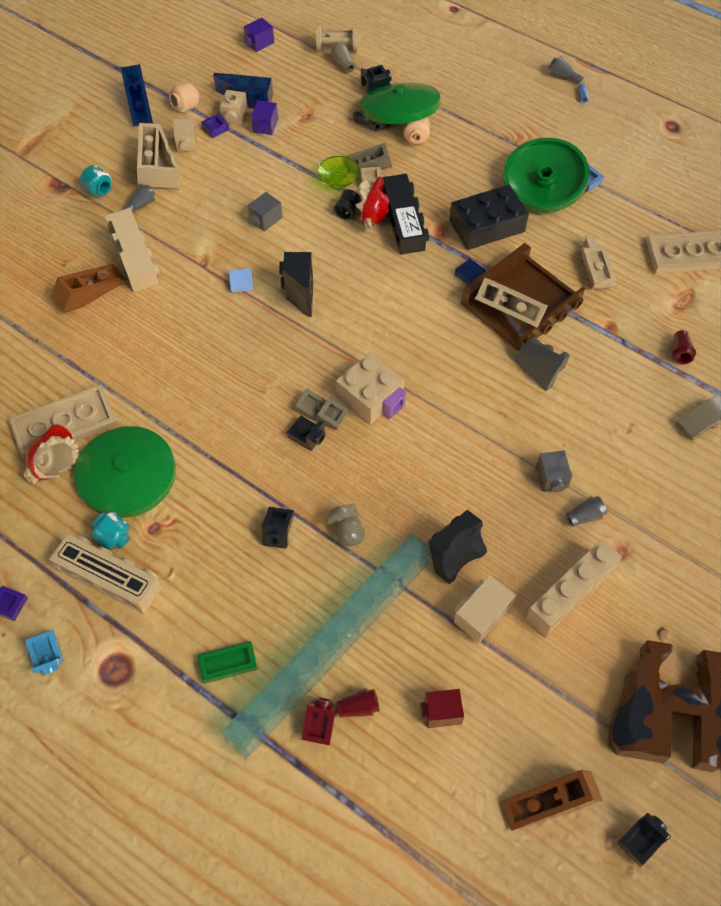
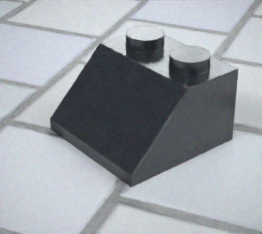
M284 252V261L279 262V274L284 275L281 276V290H285L286 299L307 317H312L314 284L312 252Z

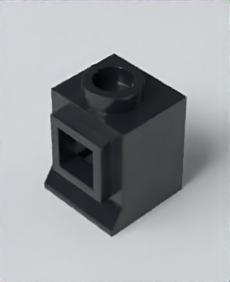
M383 65L368 69L361 68V86H367V93L381 86L389 85L390 81H392L390 70H385Z

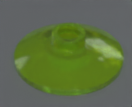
M346 156L328 157L318 166L319 179L330 187L340 188L349 186L359 176L357 163Z

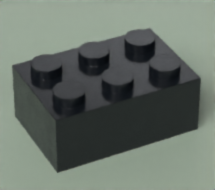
M510 184L451 202L449 221L465 248L470 250L525 232L529 213Z

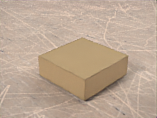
M380 167L360 168L361 182L366 179L371 185H374L376 179L382 177Z

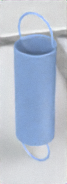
M579 84L578 89L581 102L588 103L589 97L586 84Z

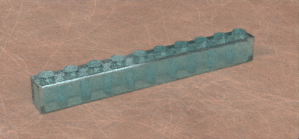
M411 533L222 730L221 733L224 739L245 760L430 563L431 552L429 546Z

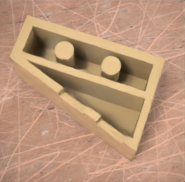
M131 208L105 215L115 249L133 292L159 284L157 275L160 274L156 261H151L153 259L149 246H145L147 242L144 233L139 231Z

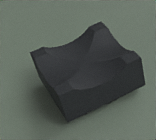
M466 510L460 516H456L449 525L440 532L435 533L428 541L435 573L448 584L456 579L457 574L464 565L472 560L481 558L487 553V548L481 537L483 522L469 510Z

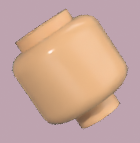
M188 82L172 87L169 94V102L177 111L185 112L198 105L199 92L192 84Z
M427 117L418 121L404 123V137L409 143L419 145L427 141L430 133V122Z

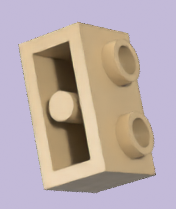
M491 575L485 581L479 580L471 591L473 593L468 600L463 598L454 609L456 612L454 623L478 643L482 641L511 608L516 597L513 592Z

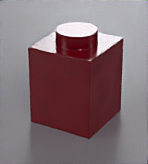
M460 689L425 693L424 702H420L422 720H427L428 728L461 725L463 723L464 711Z

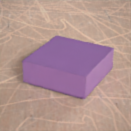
M399 387L383 401V415L387 419H391L405 406L406 392Z

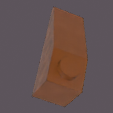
M114 264L57 277L51 297L63 312L75 310L86 306L123 284L126 278Z
M581 769L504 799L501 802L511 831L583 809L601 802L603 799L592 771Z

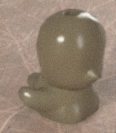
M355 503L339 506L331 510L326 523L328 525L333 522L337 523L338 537L343 545L355 546L364 540L365 531L358 518L359 512L356 509Z

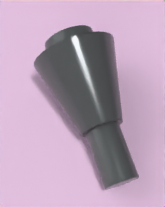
M561 56L554 58L549 65V69H551L550 74L570 78L578 84L584 79V77L574 72Z
M140 184L131 197L129 204L122 210L131 208L133 212L155 201L153 197L155 195L154 191L148 185L143 186Z

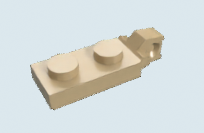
M594 234L585 235L584 247H582L581 251L592 288L614 287L616 278L605 246L597 245Z

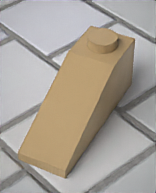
M484 278L475 298L535 327L539 326L548 307L535 299L488 278Z

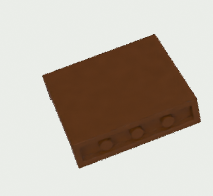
M523 243L464 288L461 305L518 351L530 338L538 339L542 334L546 335L558 321L562 322L571 310L578 309L584 301L583 294L585 291L584 287H581L576 292L530 258L531 247L526 243ZM484 278L496 281L547 305L548 307L539 326L535 327L476 300L475 298Z

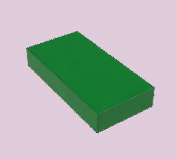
M251 641L197 655L204 684L258 670Z

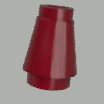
M679 330L674 334L672 358L678 364L686 365L694 360L696 350L689 333L685 330Z
M365 688L342 700L336 701L340 718L374 716L375 712L380 711L375 689L368 690V688Z

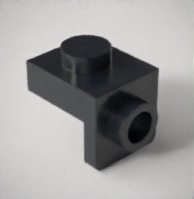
M646 813L623 835L617 844L641 867L663 843L671 838V835L666 831L667 827L662 820Z

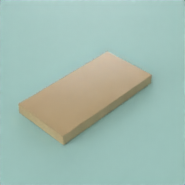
M721 230L646 236L645 243L655 274L721 269Z
M101 384L9 418L24 461L32 441L43 437L53 425L59 424L68 429L75 441L118 425Z

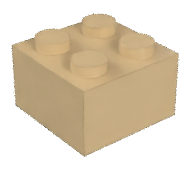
M368 353L336 380V393L342 402L371 425L383 414V401L399 387L404 390L405 380L374 355Z

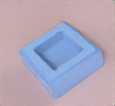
M251 268L229 271L231 293L254 290Z

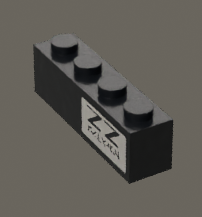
M407 173L382 177L384 179L383 193L389 199L388 215L400 255L425 251L426 242L429 241V232L423 226L424 216L422 212L419 213L418 197H414L413 182L409 181Z

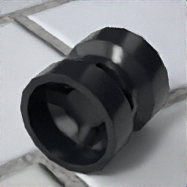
M351 189L344 190L340 200L334 206L335 214L344 220L351 219L355 209H357L356 204L361 202L360 195Z

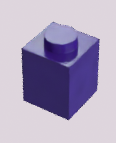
M262 17L243 26L244 41L254 51L258 52L274 43L273 26Z
M257 100L251 115L254 133L273 135L278 121L277 103Z

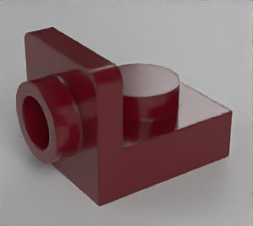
M317 697L315 701L311 700L309 702L301 740L330 745L337 713V705L332 704V700Z

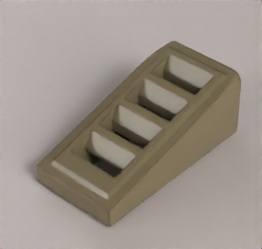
M385 143L346 156L351 174L360 173V168L380 167L382 170L392 167Z

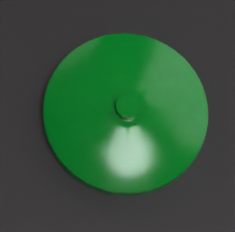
M404 82L376 88L365 94L360 104L362 115L368 120L383 124H402L418 121L434 114L439 109L441 100L439 91L430 85Z
M538 138L520 145L510 154L504 167V186L510 184L525 209L535 212H555L571 206L583 195L589 180V165L584 154L572 143L558 138Z
M136 426L118 427L98 435L85 446L75 465L74 480L82 500L93 511L99 514L115 512L121 518H129L153 509L168 495L175 480L176 463L168 443L157 433Z

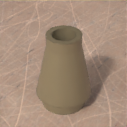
M342 43L333 46L331 58L346 73L352 72L355 64L352 61L348 47Z

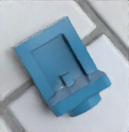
M54 629L25 640L34 666L31 668L33 674L41 671L43 676L59 670L58 665L64 661Z

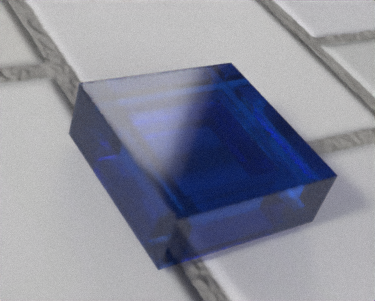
M469 258L455 269L454 275L467 285H470L483 275L486 270Z

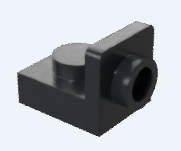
M300 416L287 431V438L309 451H312L316 445H320L326 436L323 421L319 420L315 424L303 416Z
M276 507L268 508L262 524L263 546L283 549L288 547V534L294 519V510Z

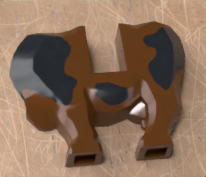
M647 640L640 648L641 659L625 676L622 695L614 708L609 725V746L618 756L665 763L671 758L672 714L693 717V769L714 772L717 769L721 770V652L702 650L697 655L696 665L698 670L696 674L699 683L698 687L688 684L669 685L660 679L659 669L661 664L672 653L673 645Z

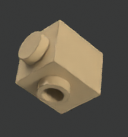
M226 90L220 105L221 116L227 123L242 125L248 109L246 93Z

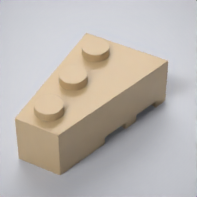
M139 123L138 186L142 184L149 187L180 189V168L176 165L173 152L169 149L168 141L161 125Z

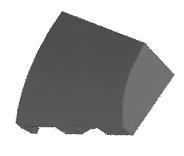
M530 338L519 350L514 361L547 391L553 387L557 374L565 369L570 355L567 352L555 353L553 346L542 344L539 340Z

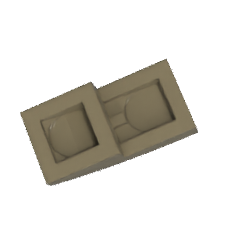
M306 388L293 408L305 417L315 422L321 420L324 422V426L337 430L349 409L329 397L325 400L308 388Z
M714 396L704 401L679 418L677 424L694 441L708 429H714L721 423V400Z

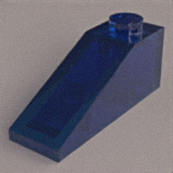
M140 64L120 67L133 127L139 126V123L153 124Z
M225 73L213 74L216 92L225 95L226 90L245 92L247 107L255 108L257 100L272 101V78Z

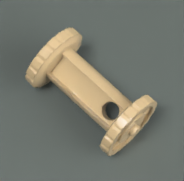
M316 24L315 40L317 51H321L322 45H336L338 43L352 45L353 51H357V40H359L357 24H353L352 30H322L321 24Z

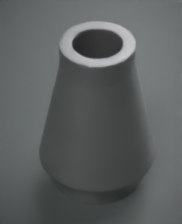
M590 496L572 511L566 513L570 525L575 527L580 524L603 519V516L607 514V509L599 496Z

